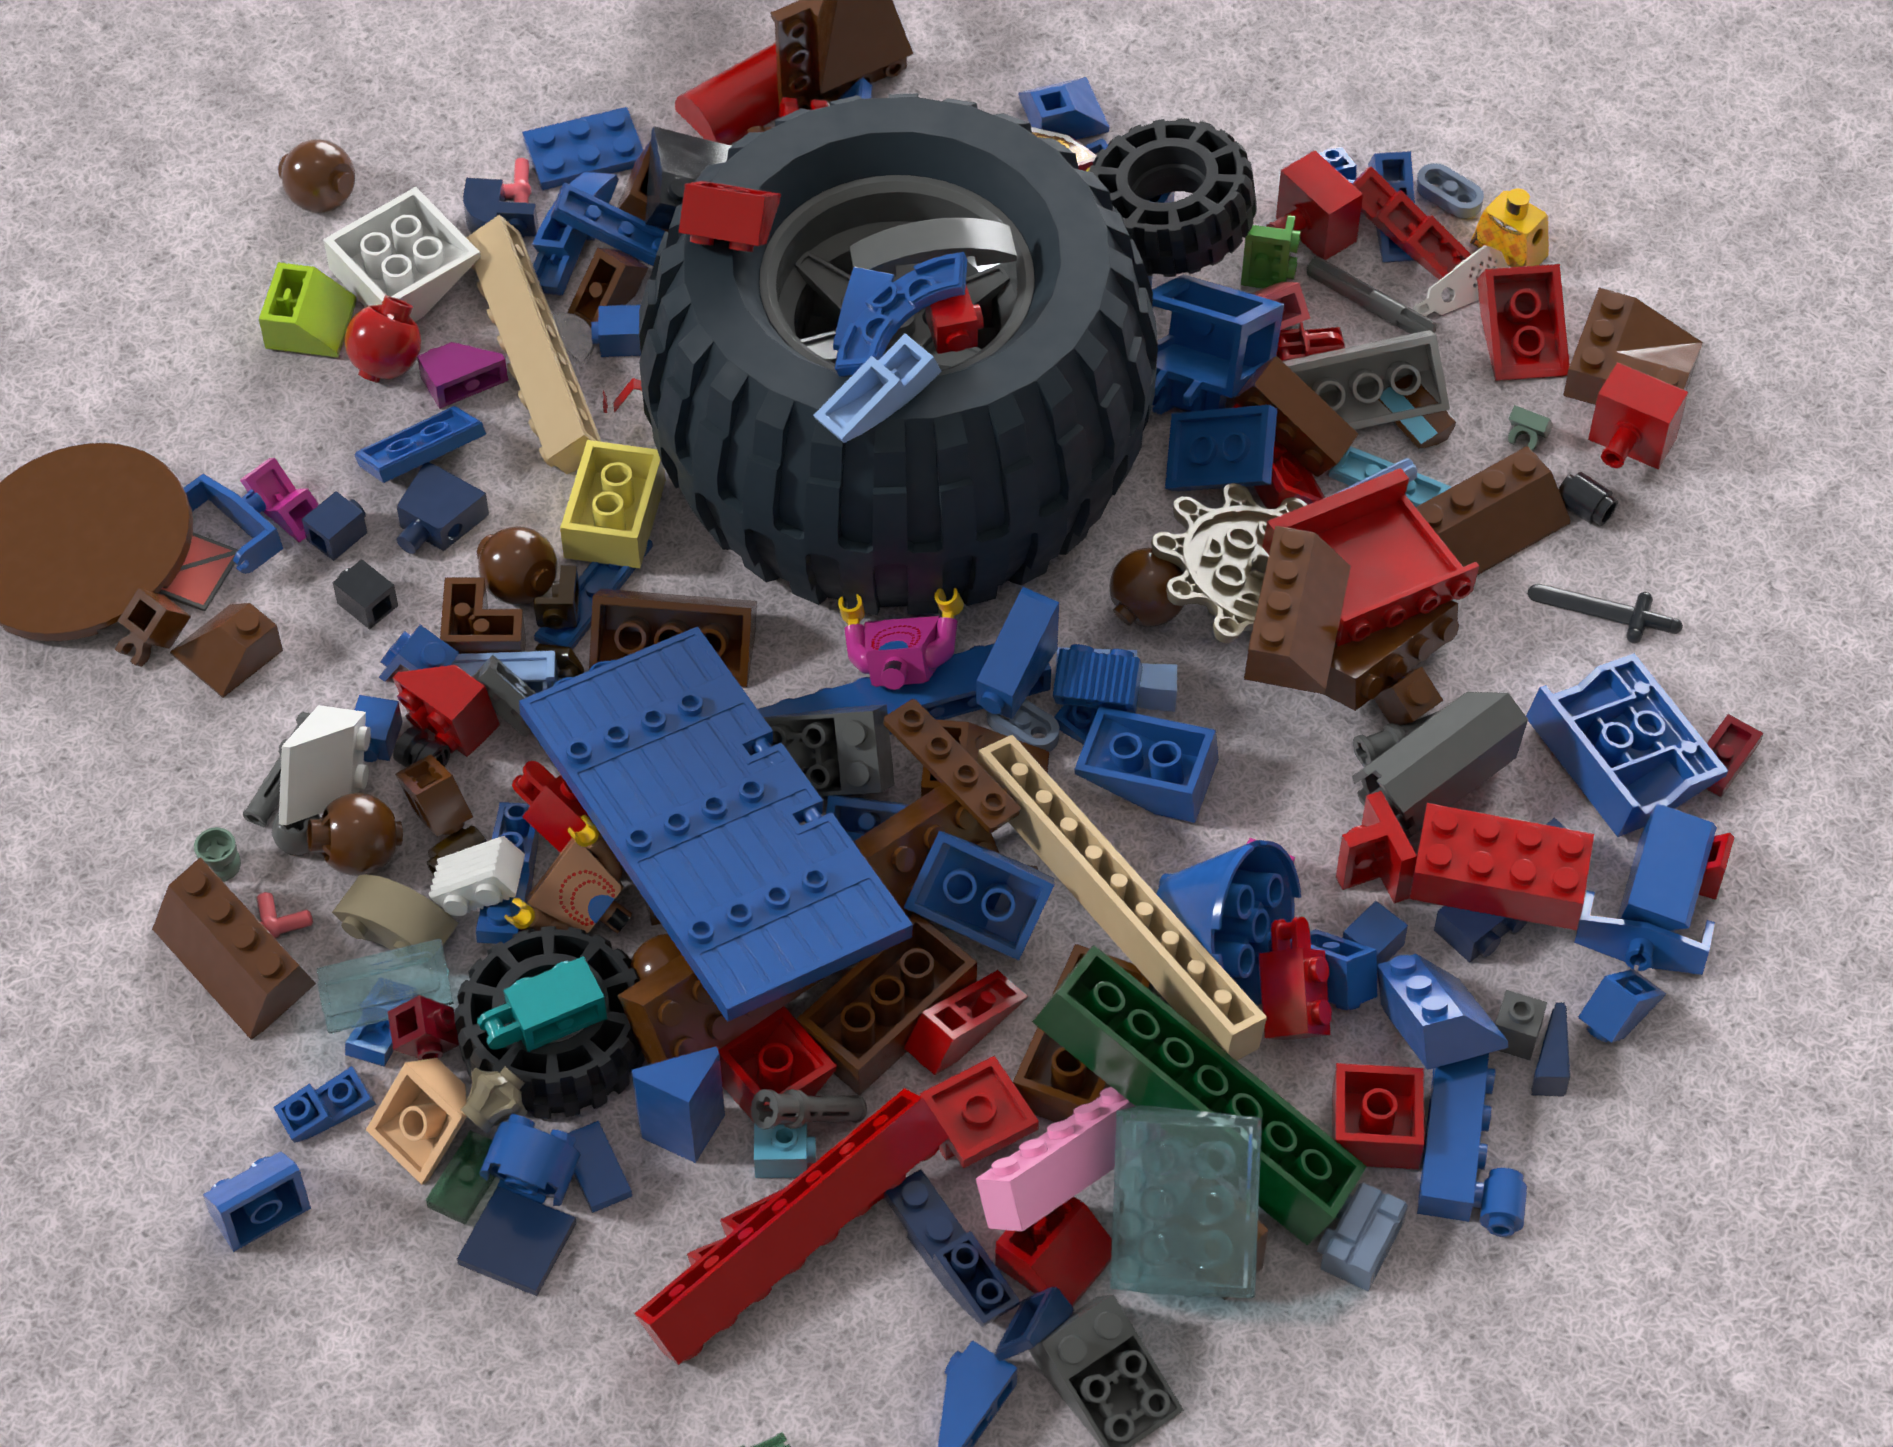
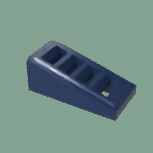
M1556 1002L1551 1012L1531 1087V1095L1564 1097L1567 1092L1570 1080L1567 1007L1561 1002Z
M1057 1286L1050 1287L1022 1300L994 1354L999 1361L1032 1349L1073 1314V1306Z

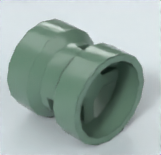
M219 827L209 828L201 832L194 843L196 858L199 859L201 857L223 882L233 878L239 872L241 858L232 833Z

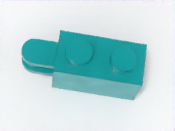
M583 956L573 961L560 962L547 972L532 978H522L511 987L503 989L506 1004L483 1013L477 1022L481 1030L487 1031L489 1035L487 1043L491 1049H500L522 1040L527 1052L607 1019L605 997ZM513 1021L512 1024L507 1025L505 1027L503 1026L504 1024Z

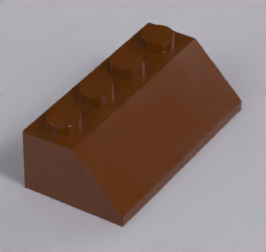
M1528 446L1416 507L1463 567L1474 562L1478 563L1479 570L1477 575L1571 523L1552 471Z
M1275 526L1249 643L1244 680L1325 695L1351 566L1316 533Z
M599 589L592 599L589 670L598 662L618 660L698 626L740 686L747 687L756 633L757 601Z
M201 857L168 885L152 930L251 1040L267 1029L316 984Z

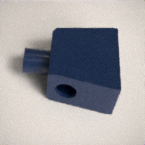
M430 462L423 464L397 505L400 528L404 529L396 538L397 543L409 554H415L425 542L445 551L489 515L486 492Z

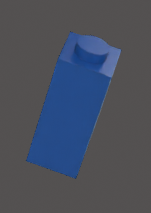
M1023 587L976 680V704L981 705L992 714H1001L1009 719H1013L1058 650L1059 602Z

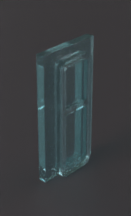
M441 939L316 968L321 1006L329 1034L389 1020L388 1011L419 995L446 1005L454 1004L448 976L449 969L446 965Z

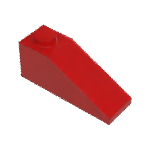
M996 970L923 1011L904 1049L933 1075H936L964 1057L1021 1005L1028 996L999 970Z

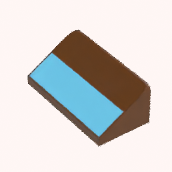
M1407 375L1395 382L1396 387L1400 389L1409 387L1412 383L1413 375ZM1421 383L1419 388L1410 395L1398 394L1389 386L1383 390L1381 397L1378 399L1391 413L1438 403ZM1446 410L1393 421L1418 449L1436 446L1448 440L1456 425L1455 420Z

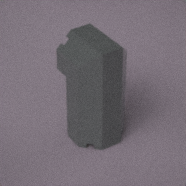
M1466 692L1352 776L1354 784L1361 781L1363 788L1357 792L1359 800L1365 806L1366 795L1382 791L1406 837L1409 839L1423 828L1427 803L1452 807L1517 758L1528 718L1509 693Z

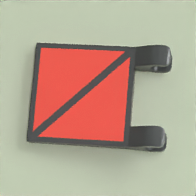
M193 532L190 549L183 566L170 586L166 589L162 588L159 594L166 596L170 600L206 611L234 566L235 562L233 560L238 549Z

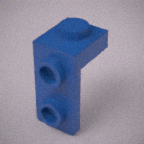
M420 624L411 635L404 631L380 661L386 667L379 678L386 681L400 664L410 671L448 666L453 663L459 652Z

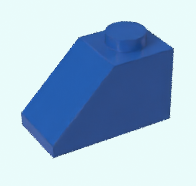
M1317 929L1310 931L1311 949L1325 950V959L1329 966V977L1327 979L1328 1002L1335 1004V1007L1341 1010H1354L1359 1008L1361 1003L1378 997L1377 949Z
M1633 969L1604 976L1578 1018L1588 1025L1586 1030L1596 1039L1602 1042H1616L1624 1039L1665 997L1666 993Z

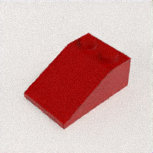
M1560 264L1485 269L1477 278L1480 315L1495 381L1567 376L1570 365Z

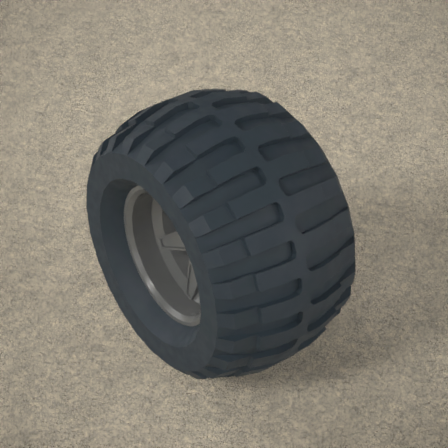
M918 93L889 94V98L864 99L857 95L831 101L828 107L815 110L799 109L775 120V127L765 132H749L728 149L726 162L706 166L695 182L707 181L781 194L780 203L767 243L760 246L754 245L753 252L730 249V241L714 239V245L690 242L689 234L678 233L682 204L678 205L671 221L669 232H664L639 309V340L641 350L639 366L644 413L652 427L653 440L662 465L675 489L680 487L691 510L706 530L710 532L722 550H733L741 556L744 566L764 582L778 580L779 578L789 581L792 594L817 605H820L827 598L839 600L840 597H843V600L847 601L848 609H852L858 604L856 594H858L862 599L866 614L878 616L880 607L907 606L908 615L938 614L939 606L935 600V593L940 588L943 589L946 595V601L952 599L954 588H956L966 606L996 599L999 585L1010 581L1022 586L1045 574L1050 560L1058 555H1067L1086 538L1089 528L1101 518L1110 498L1119 490L1142 448L1143 431L1148 423L1155 396L1158 339L1156 318L1152 309L1153 291L1144 263L1134 241L1130 240L1122 215L1112 205L1110 192L1092 172L1079 170L1076 153L1053 138L1036 137L1032 134L1031 123L1008 114H990L978 109L975 102L950 98L939 101L920 98ZM976 218L1010 225L1017 261L977 266L974 256L966 257L968 260L967 289L972 304L980 305L984 328L978 329V347L968 348L959 352L937 354L926 320L925 307L910 317L897 330L888 343L884 354L906 334L935 358L942 372L898 411L878 425L845 443L818 422L813 415L852 376H839L837 374L835 365L838 350H833L837 324L853 270L850 246L883 230L930 219ZM919 263L896 266L894 281L913 271V266Z

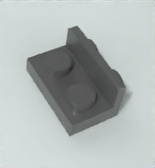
M492 655L472 677L486 687L495 712L522 736L527 737L532 731L520 715L519 700L534 695L536 692Z

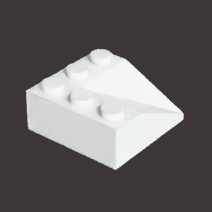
M417 187L412 188L323 239L329 270L356 296L365 308L371 305L382 304L385 295L392 296L413 306L410 317L414 322L423 318L481 257L480 252Z

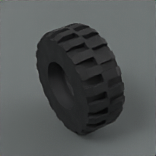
M1177 118V121L1160 119L1154 120L1152 124L1144 126L1140 124L1132 127L1128 133L1113 138L1105 150L1101 149L1092 162L1093 165L1088 170L1110 192L1112 205L1123 217L1130 240H1133L1144 263L1147 276L1162 274L1164 277H1176V274L1188 272L1193 274L1199 272L1201 268L1210 264L1214 266L1221 262L1226 254L1229 252L1232 254L1243 242L1242 237L1246 238L1254 224L1253 218L1257 212L1252 165L1248 160L1247 153L1227 132L1222 129L1218 131L1212 124L1203 121L1196 123L1186 118ZM1169 192L1193 193L1175 202L1155 203L1149 201L1156 196Z
M556 926L541 927L540 931L530 933L525 930L512 935L513 939L504 944L500 941L487 951L488 956L484 960L480 958L473 964L468 971L470 981L465 980L461 984L457 995L459 1005L455 1009V1025L462 1059L466 1062L470 1078L472 1079L471 1072L475 1068L486 1072L498 1071L500 1073L504 1067H507L525 1083L519 1090L521 1091L522 1104L525 1110L535 1112V1118L551 1119L552 1113L565 1112L566 1118L580 1115L581 1108L592 1105L593 1109H596L608 1103L607 1096L613 1091L620 1094L630 1084L629 1073L633 1069L642 1067L645 1061V1056L618 998L619 994L640 981L636 970L628 968L631 959L623 950L618 948L613 950L611 941L596 934L592 937L586 935L585 930L569 927L568 930L556 929ZM584 956L605 997L607 1019L584 1028L569 1039L548 1043L527 1052L522 1040L500 1049H491L487 1043L489 1035L487 1031L480 1029L477 1021L483 1013L506 1004L503 989L511 987L522 978H532L547 972L560 962L573 961ZM513 1021L506 1023L503 1026L505 1027L507 1025H510L513 1023Z

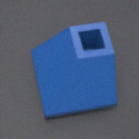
M1087 77L1018 92V98L1033 128L1068 135L1075 140L1109 132L1110 127Z

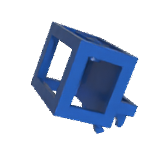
M1185 274L1152 289V308L1158 307L1172 311L1169 334L1158 339L1155 396L1152 404L1155 405L1152 409L1154 413L1161 415L1172 408L1186 412L1225 409L1227 397L1232 398L1236 396L1255 370L1276 356L1284 303Z

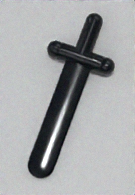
M1534 584L1527 591L1528 597L1534 602L1629 624L1626 638L1630 643L1634 644L1641 641L1645 627L1672 634L1679 633L1683 628L1681 620L1650 612L1653 597L1649 592H1641L1637 597L1634 607L1543 584Z

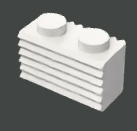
M501 836L437 859L438 865L435 866L436 872H433L435 878L432 879L433 885L430 886L432 892H429L430 899L438 904L446 913L458 918V916L470 913L471 910L477 911V908L483 909L484 906L496 905L499 902H503V899L515 898L525 854L505 836Z

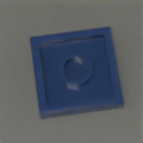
M497 1186L457 1257L458 1265L538 1296L577 1224L576 1217Z

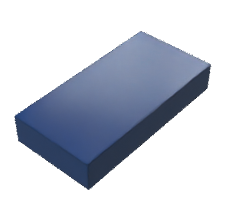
M599 1120L569 1132L568 1134L576 1138L574 1147L581 1153L574 1175L591 1212L594 1213L633 1197L632 1190Z

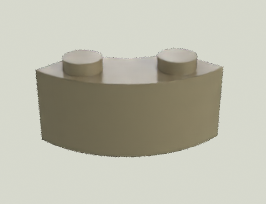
M359 875L332 911L342 922L341 926L347 934L356 939H363L383 945L390 949L399 960L408 964L432 961L459 924L441 907L417 891L396 881L375 875Z

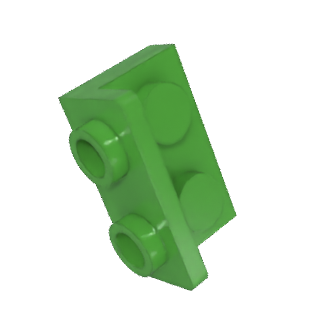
M1288 215L1285 229L1259 225L1252 226L1245 238L1241 286L1263 289L1279 282H1287V279H1295L1298 257H1291V253H1298L1301 231L1294 230L1295 216Z

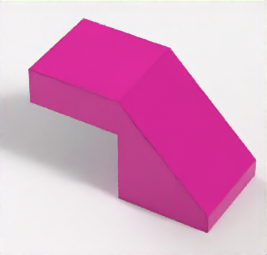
M275 457L269 458L240 479L247 492L254 490L255 493L257 492L261 496L267 508L264 513L297 542H301L306 538L302 518L319 504L308 488L296 489Z

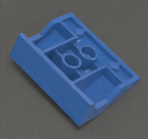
M1635 653L1597 666L1578 685L1553 694L1547 685L1539 687L1526 715L1528 722L1617 837L1643 828L1656 803L1675 809L1724 778L1728 773L1727 768Z

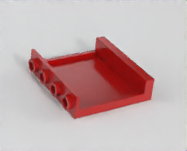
M1401 468L1268 520L1266 523L1262 547L1268 555L1275 526L1316 533L1351 566L1335 642L1338 646L1351 641H1361L1368 637L1370 633L1385 627H1395L1405 619L1420 613H1429L1441 604L1454 599H1463L1473 592L1479 570L1478 563L1474 562L1465 567L1461 565L1406 496L1409 478Z

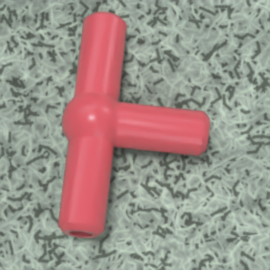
M526 158L515 160L514 183L504 184L506 199L514 198V202L528 203V197L531 195V186L529 184V161Z
M263 892L257 896L261 923L275 939L283 933L312 926L313 919L309 910L277 918L273 895Z

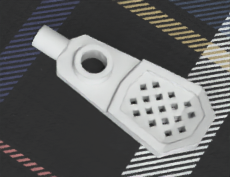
M1482 246L1458 264L1454 270L1428 288L1427 299L1413 307L1414 311L1423 316H1427L1432 312L1444 315L1478 301L1479 294L1476 277L1478 278L1485 269L1508 268L1502 252L1489 246ZM1445 288L1450 292V297L1446 302L1441 297L1442 291Z

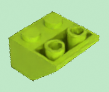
M278 262L259 316L265 348L339 357L346 330L357 302L356 296L316 267Z

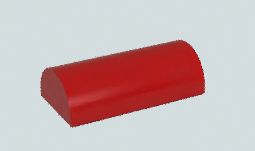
M776 42L678 96L675 100V110L704 139L726 145H731L748 134L749 128L765 126L779 118Z

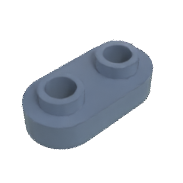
M1431 163L1419 170L1416 188L1421 196L1459 218H1471L1480 213L1484 193L1477 184L1443 164Z
M1026 699L1013 719H1003L1000 717L1001 714H992L986 711L988 725L1000 734L1006 736L1013 734L1017 740L1049 752L1059 742V724L1057 720ZM1041 733L1046 737L1034 738L1032 736L1034 734Z

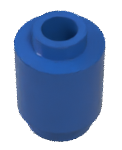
M1495 1168L1489 1172L1488 1178L1484 1180L1479 1221L1492 1235L1499 1237L1511 1236L1524 1226L1527 1185L1523 1182V1175L1517 1170Z

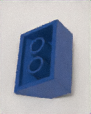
M1418 954L1400 955L1394 957L1391 961L1377 964L1381 1006L1427 1070L1508 1048V1040L1459 978Z

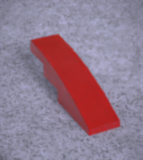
M1372 166L1367 167L1352 183L1363 194L1361 213L1437 279H1442L1454 270L1458 264L1472 255L1433 215L1427 216L1402 190L1397 192Z

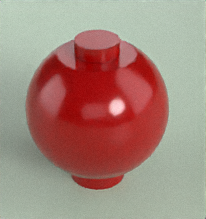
M385 295L382 304L368 306L352 318L345 334V348L351 363L359 369V376L379 383L381 378L393 379L403 375L415 364L421 350V335L417 324L410 317L413 309L412 305L398 298Z

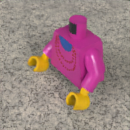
M954 588V595L949 601H946L943 589H937L935 600L942 611L941 618L940 616L865 621L864 625L860 624V621L865 616L861 597L856 594L858 604L852 609L845 608L843 597H840L838 605L841 617L848 623L844 630L850 662L860 672L869 674L871 684L875 687L885 686L895 690L905 684H919L929 681L936 668L948 661L955 651L958 621L954 619V616L959 614L964 607L963 600L957 589Z

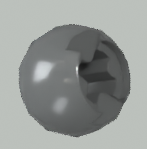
M278 813L272 825V837L275 844L289 855L301 856L310 853L307 843L308 820L321 819L320 815L317 814L289 825H280Z

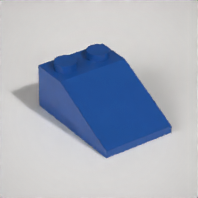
M1099 706L1074 772L1075 775L1155 815L1195 823L1219 760L1216 730Z
M939 830L904 908L1019 961L1054 888L1055 880L1054 877L1015 859Z

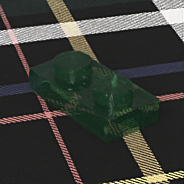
M469 1131L426 1198L429 1209L466 1225L496 1178L490 1174L488 1181H486L479 1174L492 1143L491 1139L474 1131Z

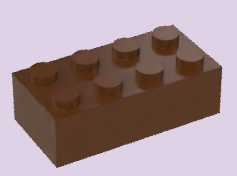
M917 913L912 914L908 918L913 924L911 938L861 960L797 1018L798 1023L836 1064V1071L833 1074L859 1096L907 1052L904 1047L923 1011L977 981V961Z
M1078 944L1074 945L1054 992L1090 948ZM1107 955L1153 992L1154 986L1133 963ZM1039 1027L1035 1031L1013 1080L1014 1085L1034 1115L1055 1123L1069 1118L1074 1114L1075 1108L1093 1102L1101 1096V1091L1111 1087Z

